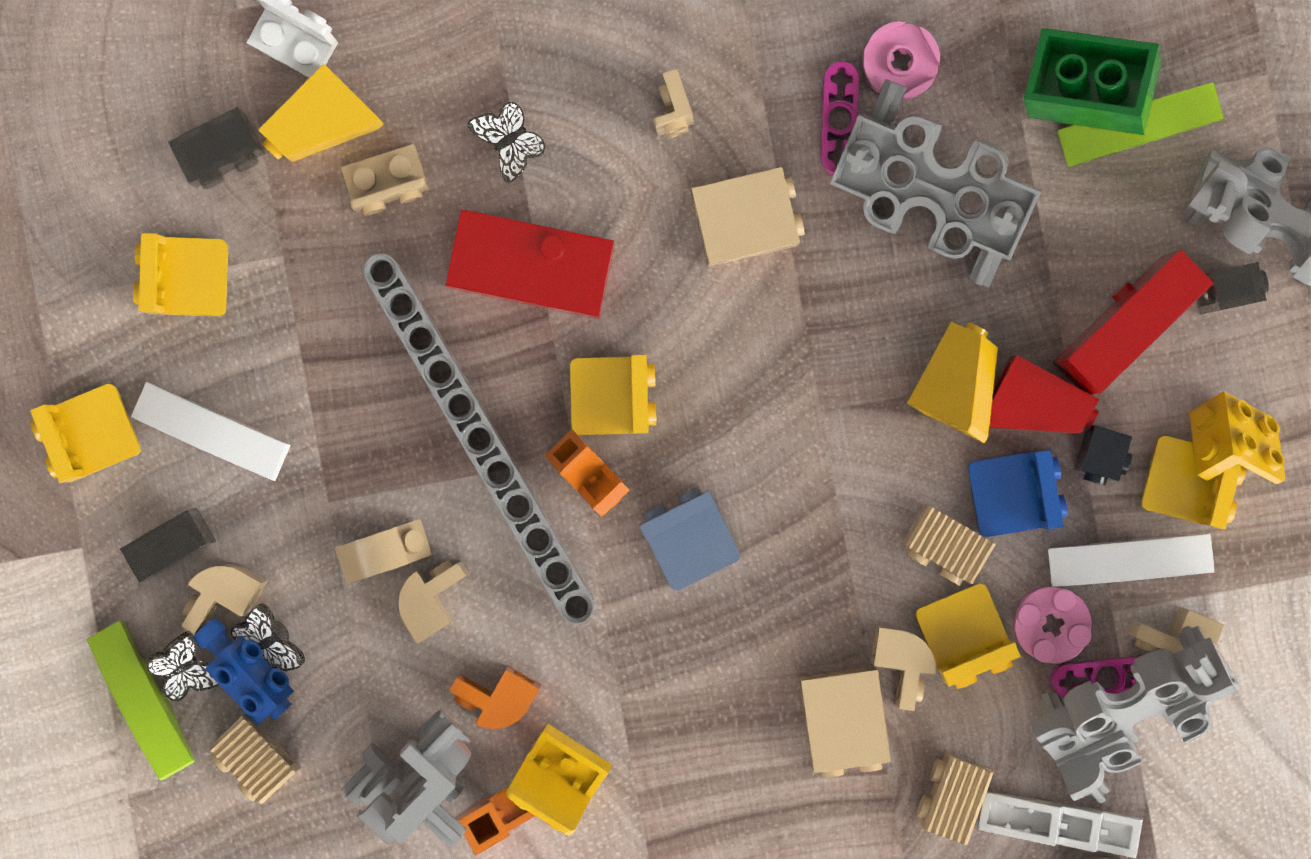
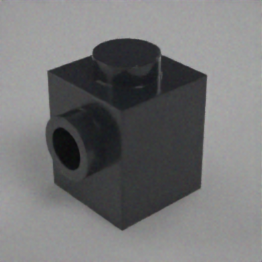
M1092 425L1089 430L1085 431L1074 470L1085 473L1083 480L1106 486L1107 479L1119 481L1121 475L1125 476L1131 464L1132 454L1128 453L1132 436Z

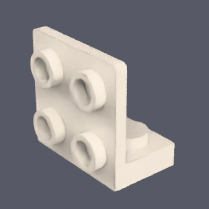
M257 0L265 10L246 42L249 46L308 79L323 64H327L338 42L331 34L332 28L326 24L327 21L307 9L302 15L298 12L299 9L291 5V0Z

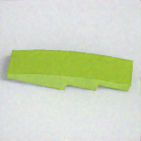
M1211 82L1152 100L1144 135L1072 125L1057 130L1067 165L1068 167H1074L1225 120L1215 84Z
M119 620L87 638L86 640L120 712L158 779L163 781L196 762L167 695L160 692L155 678L149 670L150 667L147 660L138 653L127 625Z

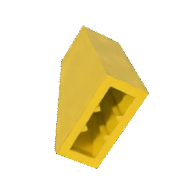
M323 64L261 126L259 131L266 137L261 144L275 158L279 160L284 155L291 162L376 131L384 123Z
M951 322L907 404L922 414L985 443L989 433L998 347L986 338L988 332L983 328L970 322L967 323L966 327Z

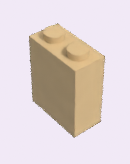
M783 167L691 188V196L708 267L795 247L800 243L799 236L805 235L800 213L793 214L790 199L796 198L794 183L791 175L784 176Z
M875 666L798 676L810 762L814 773L821 772V777L830 778L844 775V769L859 767L860 772L878 771L883 769V763L891 762L879 673Z

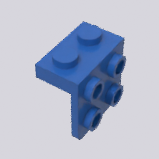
M1036 450L973 461L968 465L977 527L981 536L992 537L1038 528L1050 530L1064 527L1063 518H1066L1068 515L1067 504L1064 495H1058L1056 480L1061 479V469L1057 456L1052 457L1051 450Z

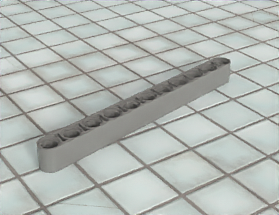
M386 254L371 256L366 261L363 272L368 285L563 619L570 624L579 625L585 623L591 618L595 608L592 593L401 265L391 256ZM388 262L393 269L391 278L383 283L377 282L374 277L376 266L380 263ZM402 295L409 296L412 301L411 311L405 316H397L393 309L395 299ZM422 328L428 329L432 336L430 346L423 350L416 349L412 342L414 333ZM438 362H447L451 368V376L446 382L437 383L432 377V369ZM458 395L467 396L471 403L469 413L463 417L456 416L451 409V402ZM477 428L487 430L491 437L489 446L484 450L475 449L470 442V436ZM497 461L506 463L510 469V476L505 483H496L490 477V467ZM514 495H522L528 500L530 506L525 516H515L511 513L509 501ZM539 528L548 534L549 544L546 548L538 550L531 547L528 542V535L531 530ZM561 562L567 567L569 574L564 582L556 583L548 577L547 568L551 563ZM572 596L583 597L588 603L587 612L580 616L571 614L566 607L567 600Z

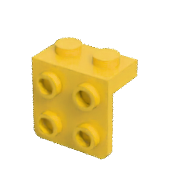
M141 233V242L136 243L134 251L135 264L140 266L139 281H135L133 287V300L136 305H139L138 311L147 314L224 315L227 309L228 243L222 239L164 237L155 233Z
M647 355L575 358L571 361L572 430L577 435L649 433V425H656V402H648V387H655V363H647Z
M105 384L57 405L44 404L30 410L33 420L30 421L31 430L38 442L43 441L48 454L45 457L47 469L53 478H58L59 483L76 481L137 456L141 452V445L118 389L113 384Z
M1226 391L1189 411L1198 476L1208 481L1239 464L1275 484H1279L1286 479L1284 470L1285 459L1281 451L1279 439L1280 427L1274 417L1265 414L1249 405L1246 401L1240 400Z
M1160 436L1155 443L1140 501L1141 507L1147 511L1201 525L1226 529L1227 523H1231L1234 519L1237 502L1233 500L1237 485L1242 484L1247 468L1237 464L1207 481L1197 475L1192 442L1169 436Z
M977 583L924 605L915 612V617L924 639L934 656L939 675L948 687L955 685L956 689L969 686L978 680L976 675L991 670L992 674L1005 671L1013 666L1012 660L1021 657L1016 643L1010 640L1006 634L988 588L982 583Z
M547 724L518 769L506 791V796L519 808L529 811L546 822L552 829L570 836L577 828L592 796L610 772L613 764L555 727Z

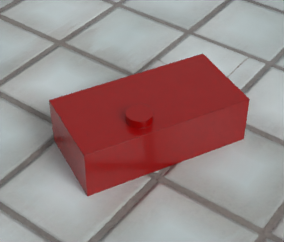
M461 209L445 286L453 290L600 320L615 242L614 240Z
M1181 249L1161 256L1133 284L1127 281L1119 287L1111 296L1115 302L1066 348L1053 363L1077 388L1090 395L1101 394L1199 299L1214 282Z

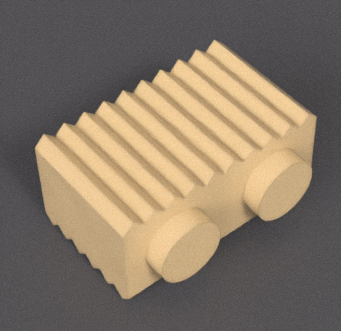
M926 504L922 507L902 542L904 546L910 548L906 554L908 557L924 566H927L929 561L934 562L943 568L939 575L958 586L961 585L963 580L970 584L974 583L996 545Z
M247 714L241 716L209 747V750L214 753L211 756L213 763L224 773L230 771L240 781L238 788L250 801L257 799L261 804L301 768L260 724L257 726Z
M945 752L943 760L936 759L930 774V781L934 782L933 788L929 796L923 795L916 814L917 817L921 818L919 824L923 830L967 845L994 772L989 767Z

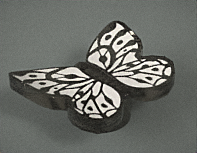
M509 101L503 104L498 116L493 113H485L470 119L467 123V127L477 138L495 145L494 149L499 151L500 172L504 181L508 184L514 182L525 171L527 159L539 158L546 149L544 140L538 134L526 131L524 127L525 116L522 108L517 103Z
M263 603L256 605L247 614L245 622L238 623L231 629V636L234 640L242 635L246 640L256 642L262 649V657L273 669L280 668L283 671L295 670L305 662L303 652L295 644L288 641L289 633L286 627L275 620L270 608Z
M191 631L182 633L169 642L163 651L153 653L145 660L147 670L151 674L164 677L162 688L166 697L172 701L184 699L189 688L195 691H203L219 686L205 670L209 664L198 661L194 656L195 639Z

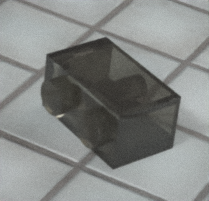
M238 107L168 142L188 183L196 188L202 186L203 189H209L224 181L222 175L234 169L242 172L254 167L259 163L257 158L265 154L246 114Z
M1259 262L1205 273L1214 284L1197 299L1199 315L1267 301L1265 295L1269 290L1267 275L1263 269L1260 270Z
M198 508L182 512L120 548L140 583L154 578L216 542V539Z

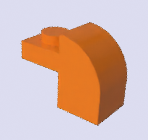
M572 429L544 455L558 473L581 494L601 517L612 507L616 506L629 491V488L618 475Z
M508 666L493 692L461 673L455 679L449 692L456 695L453 700L462 707L474 711L475 707L483 710L475 723L476 725L488 729H500L516 723L524 716L542 684Z
M509 785L487 798L478 800L455 817L467 828L463 837L475 856L510 836L509 831L535 817V815L519 808L513 801L508 799L506 791Z

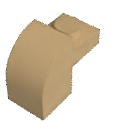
M421 519L334 547L346 584L402 567L432 555Z
M449 560L429 572L433 577L430 581H428L420 568L402 586L398 603L399 613L404 625L417 644L453 621V618L437 594L469 574L462 561L454 566Z
M221 564L201 571L188 584V586L201 594L199 596L194 594L186 604L182 612L186 619L181 627L196 634L208 623L218 604L240 617L248 614L268 580L237 564Z
M1179 606L1168 634L1132 620L1127 634L1138 638L1135 646L1148 652L1161 648V650H1169L1175 654L1183 650V646L1178 638V635L1183 633L1182 628L1190 626L1192 629L1199 626L1205 639L1210 637L1214 644L1217 645L1225 625Z
M875 624L870 662L873 666L899 670L895 705L902 710L915 711L916 702H922L925 688V680L919 679L920 673L936 675L934 656L928 645L911 631L899 627Z

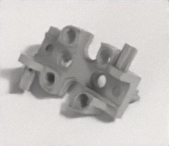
M885 79L872 112L864 111L858 115L830 184L864 198L863 210L868 222L877 228L896 234L900 228L907 210L916 206L928 208L935 215L937 222L936 230L931 236L928 248L953 259L964 257L971 251L973 246L981 248L968 279L975 281L978 285L990 287L1002 258L1011 260L1041 193V189L1007 174L1009 161L1004 149L984 139L981 141L974 140L966 160L958 167L949 168L938 163L933 150L943 125L939 124V120L919 113L907 116L898 125L893 123L907 87ZM916 124L924 129L926 137L922 144L915 145L907 140L905 132L909 125ZM983 155L993 156L998 161V171L992 175L983 174L977 166L978 158ZM903 161L908 165L910 176L905 182L898 183L890 178L888 168L892 162ZM973 191L981 196L983 204L979 211L968 213L962 209L960 199L966 192ZM888 197L891 199L895 206L894 213L889 216L878 213L875 206L877 198ZM954 227L962 229L967 236L966 243L961 246H954L949 243L946 237L947 230Z
M1264 147L1259 149L1250 159L1235 160L1212 149L1202 162L1189 205L1183 211V215L1189 218L1188 223L1193 226L1196 223L1202 225L1209 217L1210 221L1223 224L1222 231L1225 238L1232 245L1248 254L1252 252L1258 254L1263 249L1267 237H1275L1282 240L1289 246L1293 254L1289 270L1293 273L1292 277L1311 286V196L1305 205V209H1298L1287 203L1280 194L1283 175L1286 172L1291 157L1275 149Z
M1190 626L1182 628L1183 633L1179 634L1178 638L1183 646V650L1175 654L1169 650H1155L1134 659L1135 664L1131 665L1130 668L1136 683L1124 692L1117 694L1106 693L1098 682L1092 684L1091 681H1087L1073 688L1065 695L1063 700L1065 706H1063L1061 698L1057 693L1050 695L1047 692L1041 695L1042 700L1037 702L1043 716L1031 721L1030 724L1036 739L1041 743L1043 749H1046L1056 761L1069 795L1074 801L1087 796L1090 801L1096 799L1098 803H1103L1106 801L1104 794L1110 792L1108 785L1103 781L1105 776L1104 770L1110 773H1119L1142 764L1134 745L1139 739L1133 726L1139 721L1151 716L1161 715L1170 726L1175 725L1184 743H1188L1210 730L1212 721L1209 712L1213 702L1236 692V688L1240 686L1233 671L1210 637L1205 639L1199 626L1192 629Z
M440 709L419 728L418 732L422 740L418 743L411 739L400 750V756L406 761L405 763L401 761L397 765L371 742L362 753V758L366 764L341 788V791L350 802L353 801L358 805L362 801L368 806L364 811L359 809L356 816L386 844L391 843L394 839L401 844L422 822L449 847L454 843L456 844L467 831V828L440 803L444 799L451 803L454 799L458 798L460 792L466 787L456 776L471 757V751L463 743L465 740L469 742L471 739L466 731Z

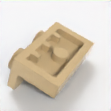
M678 69L662 73L665 84L658 86L667 114L654 118L653 122L658 136L666 134L667 139L688 133V126L695 124Z
M415 144L341 167L351 198V207L357 213L363 211L364 216L386 210V203L398 199L401 204L419 200L423 197L421 192L430 189Z

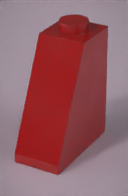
M1018 355L1010 356L993 389L989 428L1081 433L1083 429L1089 430L1096 420L1099 410L1095 406L1099 399Z

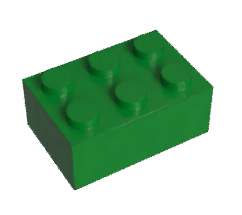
M1042 28L1024 95L1028 118L1144 135L1161 68L1159 44Z

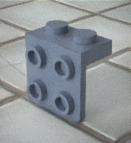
M699 487L678 497L680 504L668 510L662 504L644 513L643 516L646 521L639 524L670 587L674 590H681L737 562L740 558V553L710 491L706 490L701 493Z

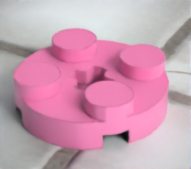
M897 21L882 26L871 36L863 51L862 69L866 81L877 93H880L885 79L907 87L902 98L904 101L918 97L932 85L940 65V51L934 37L926 29L913 24H906L907 22ZM899 51L902 56L908 54L911 57V60L907 63L908 70L902 71L900 68H893L891 63L895 59L894 52Z
M1043 586L1030 591L1020 601V606L1016 610V616L1013 618V633L1021 649L1038 661L1053 664L1069 661L1080 654L1083 648L1091 641L1092 619L1089 609L1084 601L1070 590ZM1050 614L1055 619L1061 618L1062 625L1058 627L1059 632L1055 635L1051 631L1044 632L1042 628L1047 623L1046 616Z

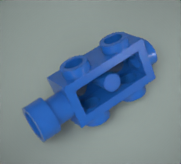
M216 617L213 618L193 636L195 642L202 649L207 647L216 657L205 670L257 726L269 715L276 720L292 705L287 699L294 692L289 686L288 676L282 670L273 669L262 657L261 647L256 642L246 640L242 635L233 641L224 632L226 627Z

